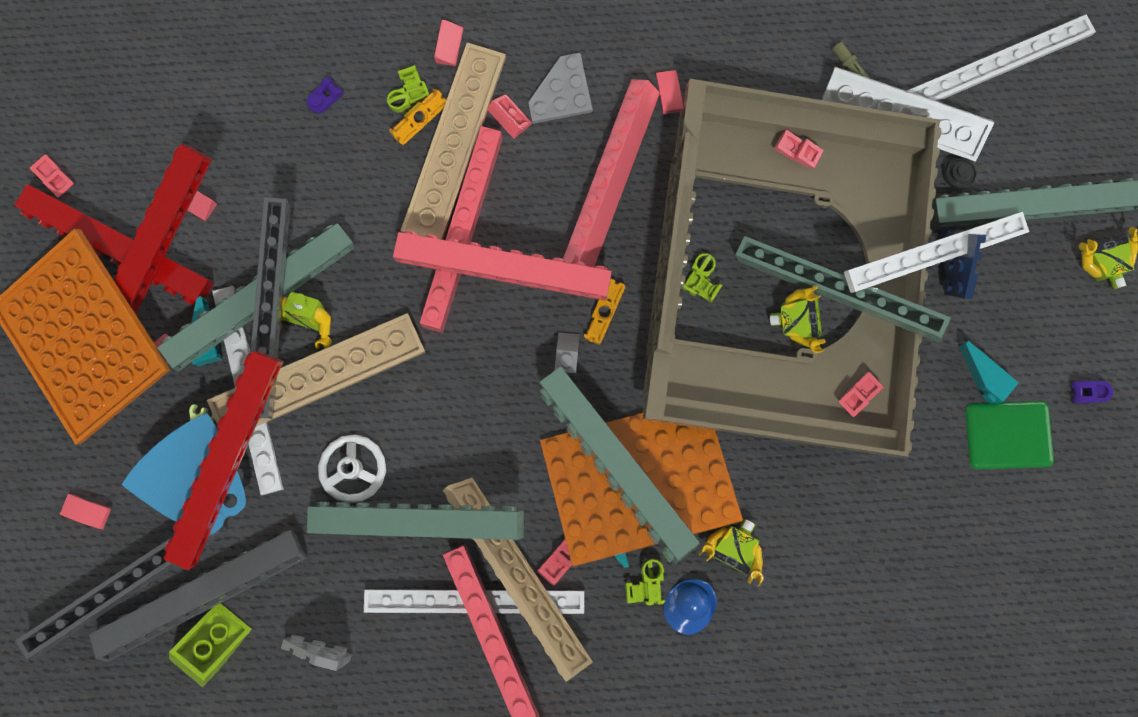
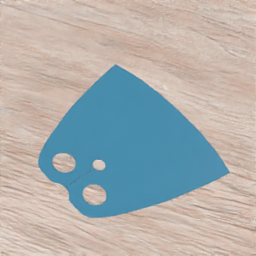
M208 413L187 422L160 441L135 465L122 483L127 490L176 522L183 515L182 507L184 502L192 494L191 485L201 473L200 464L209 454V443L218 433ZM238 471L227 493L234 494L237 497V504L232 508H228L224 504L222 505L221 512L217 516L210 535L217 532L223 526V522L228 516L237 515L245 507L246 497Z

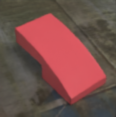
M676 70L656 73V82L660 92L659 99L663 114L681 112L683 102Z
M787 129L781 133L774 147L776 151L812 169L815 168L824 151L808 139L801 140Z
M46 154L30 167L58 198L74 185L73 181Z
M867 372L838 402L854 418L884 386L870 372Z
M68 494L60 515L103 530L111 509Z
M566 539L537 571L552 586L572 566Z

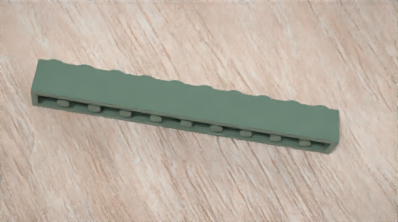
M1128 178L1113 183V180H1107L1094 185L1092 182H1085L1079 184V186L1064 184L1058 188L1042 186L1037 190H1031L1030 187H1026L1015 192H1010V189H1004L990 194V191H983L977 193V195L961 193L956 195V197L940 195L932 201V208L934 209L932 225L933 228L991 223L1023 212L1025 220L1137 210L1138 181Z
M338 223L334 226L326 227L320 236L310 238L304 247L299 250L295 249L288 254L285 264L283 298L354 249L353 242ZM257 276L246 287H239L230 298L220 300L216 304L217 307L200 314L198 320L194 323L184 325L178 334L173 337L169 336L161 342V345L157 348L174 370L179 372L254 319Z
M744 236L736 253L737 260L740 263L802 288L818 286L814 293L938 343L941 342L951 317L872 286L851 293L845 275Z
M316 502V506L308 507L307 533L504 540L524 538V511L516 510L517 506H503V510H495V506L491 505L481 506V509H473V505H460V509H452V505L448 504L439 505V508H431V504H418V508H410L411 504H397V507H390V503H377L376 507H370V503H356V506H350V502H336V506H330V502Z

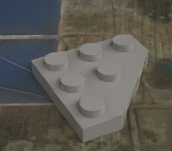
M580 53L560 56L528 102L533 124L591 113L593 111Z
M291 635V638L283 639L281 649L290 651L291 648L293 649V655L301 659H306L307 656L310 658L309 663L315 666L337 671L348 664L351 659L352 653H348L345 647L334 646V648L325 647V642L317 640L309 643L304 641L305 638L299 635Z

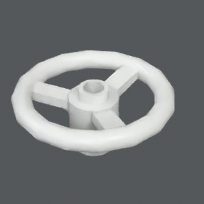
M356 434L342 436L331 442L322 452L318 464L319 480L324 490L335 500L350 503L362 502L373 496L383 484L386 474L385 457L379 446L369 438ZM356 443L364 445L372 451L377 460L378 471L376 476L363 470L362 463L356 459ZM347 444V457L339 461L337 465L338 472L328 478L327 464L329 457L337 448ZM350 465H353V466H352V467H353V471H352V472H349V466H350ZM359 477L371 483V486L363 492L350 495L339 492L333 487L344 478L356 479Z

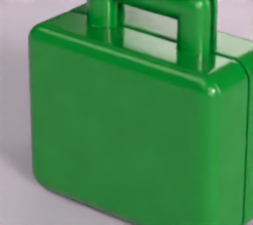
M1046 402L969 403L965 407L969 461L972 468H1036L1053 465L1054 454L1049 406Z

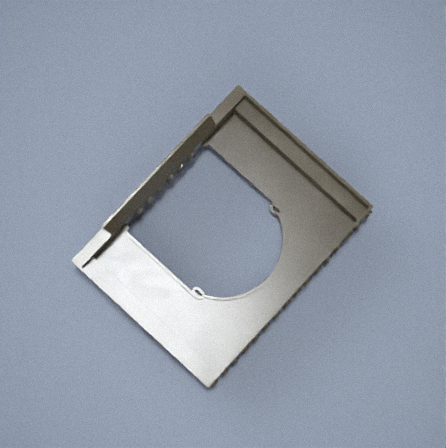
M689 79L685 91L684 106L679 117L675 154L671 160L645 356L647 367L642 400H645L642 420L899 458L908 457L912 449L910 433L914 427L912 411L916 406L914 390L918 384L916 369L920 363L918 348L922 341L921 335L860 311L850 329L836 342L824 348V352L814 353L811 349L801 348L797 351L796 357L677 340L675 339L674 332L677 311L682 306V296H679V293L685 283V275H682L683 267H686L688 260L685 248L689 246L691 234L687 233L688 226L692 224L693 212H690L691 204H694L696 192L693 191L695 178L802 195H814V203L821 206V208L830 207L851 227L861 244L866 264L928 244L931 239L930 221L934 215L932 201L936 194L934 180L938 173V169L935 167L940 149L937 147L941 136L939 119ZM787 129L803 141L808 139L824 150L815 168L812 169L797 163L774 149L784 130ZM926 268L872 287L922 306L926 299L924 284L928 278V271ZM870 372L884 388L853 418L838 401L862 376Z

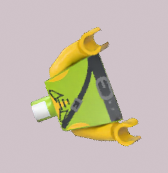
M1135 227L1128 229V234L1132 238L1127 236L1099 245L1090 239L1087 240L1088 245L1083 242L1080 243L1082 268L1092 277L1096 278L1097 281L1110 279L1113 290L1127 286L1123 274L1134 270L1138 252V232Z
M818 286L797 289L786 297L785 302L781 305V313L770 314L771 326L783 325V333L789 336L790 339L811 348L814 353L824 352L825 349H822L820 344L826 343L825 339H816L822 334L818 301L821 295L818 296V294L814 293Z
M290 292L288 297L283 298L281 321L320 334L321 337L315 343L316 349H319L321 344L324 345V349L328 348L332 343L328 337L330 334L331 316L325 311L321 302L295 292Z
M743 519L739 529L732 526L728 528L722 527L710 534L704 547L698 552L699 556L703 552L707 554L706 561L714 557L744 574H750L747 580L749 584L754 578L758 582L757 587H759L764 579L762 575V551L758 545L759 540L750 536L755 524L746 519Z

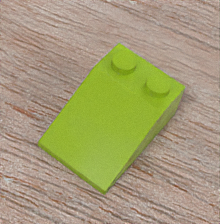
M220 603L214 606L169 651V660L201 687H204L252 629Z

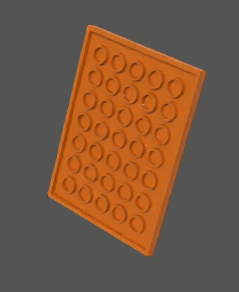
M81 229L71 231L0 295V325L75 445L82 444L171 370Z
M643 413L606 423L693 535L743 521L715 430L642 420ZM569 433L540 440L573 567L655 545L647 535L649 532L646 526L643 525L641 527L635 520L632 508L627 509L621 502L618 490L613 491L606 482L608 479L604 472L600 474L596 470L591 455L587 457L580 448V441L577 438L574 440Z

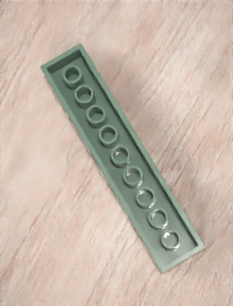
M559 367L540 381L541 390L539 391L542 400L547 406L552 405L555 411L554 415L560 423L563 421L566 423L568 428L566 430L574 440L577 438L580 441V448L587 457L591 455L596 470L600 474L604 472L608 479L606 482L613 491L618 490L621 502L627 509L632 508L635 514L634 518L641 527L643 525L646 526L649 532L647 535L655 545L657 543L660 544L663 548L661 553L669 563L673 561L674 564H677L696 549L699 541L562 367Z

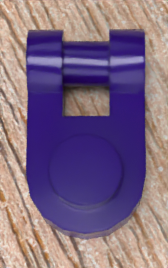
M327 77L309 95L307 106L313 113H323L344 94V91L340 87H336L334 81ZM326 91L331 93L328 97L324 95Z
M1106 381L1071 382V389L1074 390L1073 404L1102 403L1109 401L1113 396V388ZM1083 389H1088V396L1083 395Z

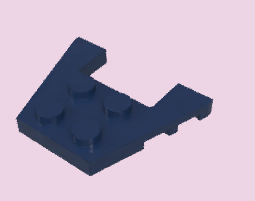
M938 230L939 240L954 235V231ZM968 234L967 255H961L941 262L945 295L973 299L978 272H975L977 260L982 259L979 250L981 243L986 241L985 234Z

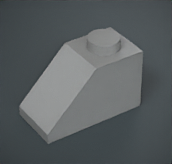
M559 333L555 370L562 367L568 376H576L580 334Z

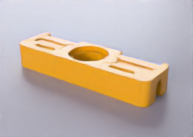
M432 89L433 92L410 109L404 115L405 118L393 129H389V132L398 143L406 144L444 108L447 100L442 97L440 91ZM421 111L423 119L420 122H415V113Z
M613 279L610 280L607 301H598L592 315L594 320L591 321L586 334H584L586 340L598 345L602 343L625 290L624 284H618ZM601 307H608L611 314L608 317L600 316L598 311Z

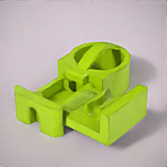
M415 65L398 71L400 79L404 80V88L391 91L387 97V103L394 112H402L405 109L411 108L410 104L424 100L429 96L426 84L420 80ZM405 99V103L400 107L391 105L394 101Z
M701 254L696 258L691 268L693 272L682 288L685 291H689V294L696 296L699 292L698 295L709 302L713 301L722 287L721 284H716L715 286L709 282L710 279L707 280L716 266L713 256ZM702 258H706L699 269L697 262ZM711 261V270L704 272L703 270L707 266L708 262Z
M654 558L646 559L640 568L642 581L637 585H632V582L629 583L628 581L624 582L626 602H645L647 605H653L654 603L664 604L665 600L661 599L660 581H664L663 565ZM652 562H657L659 565V573L655 577L650 569L652 568ZM647 564H648L649 577H647V575H646V573H645V567H646ZM630 586L632 588V597L630 596Z

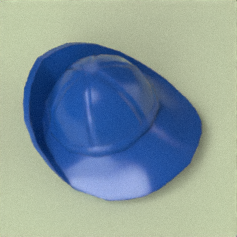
M687 579L678 583L669 592L664 603L666 621L675 631L682 634L692 635L698 633L708 625L716 610L717 598L715 591L708 582L699 579Z

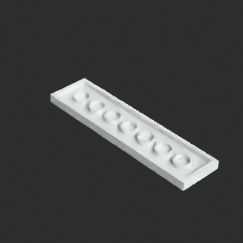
M838 67L834 68L822 97L824 101L939 119L941 136L937 147L973 161L977 160L995 123L990 119Z

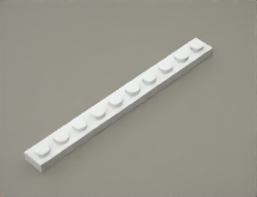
M1086 14L912 88L908 92L938 102L1090 37L1096 31Z
M1021 212L845 271L844 274L850 292L853 293L967 254L968 234L986 235L985 243L980 245L981 249L1028 233L1029 229L1024 214Z
M230 286L212 291L215 305L220 300L233 296L236 291L235 287ZM244 326L224 340L234 385L238 376L244 372L246 367L244 366V361L247 355L251 354ZM267 422L255 427L249 442L261 495L284 490Z
M366 589L364 591V613H467L458 590ZM486 590L496 613H520L519 608L508 595L507 590ZM546 590L561 614H584V591Z

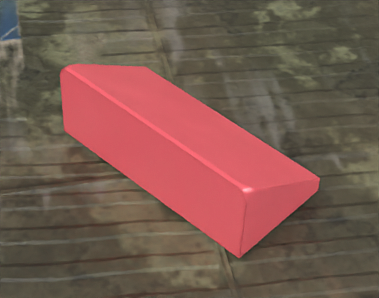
M446 20L441 21L435 51L436 63L456 66L463 27Z
M506 94L491 101L488 111L513 139L532 124Z
M197 191L188 211L206 221L217 204Z

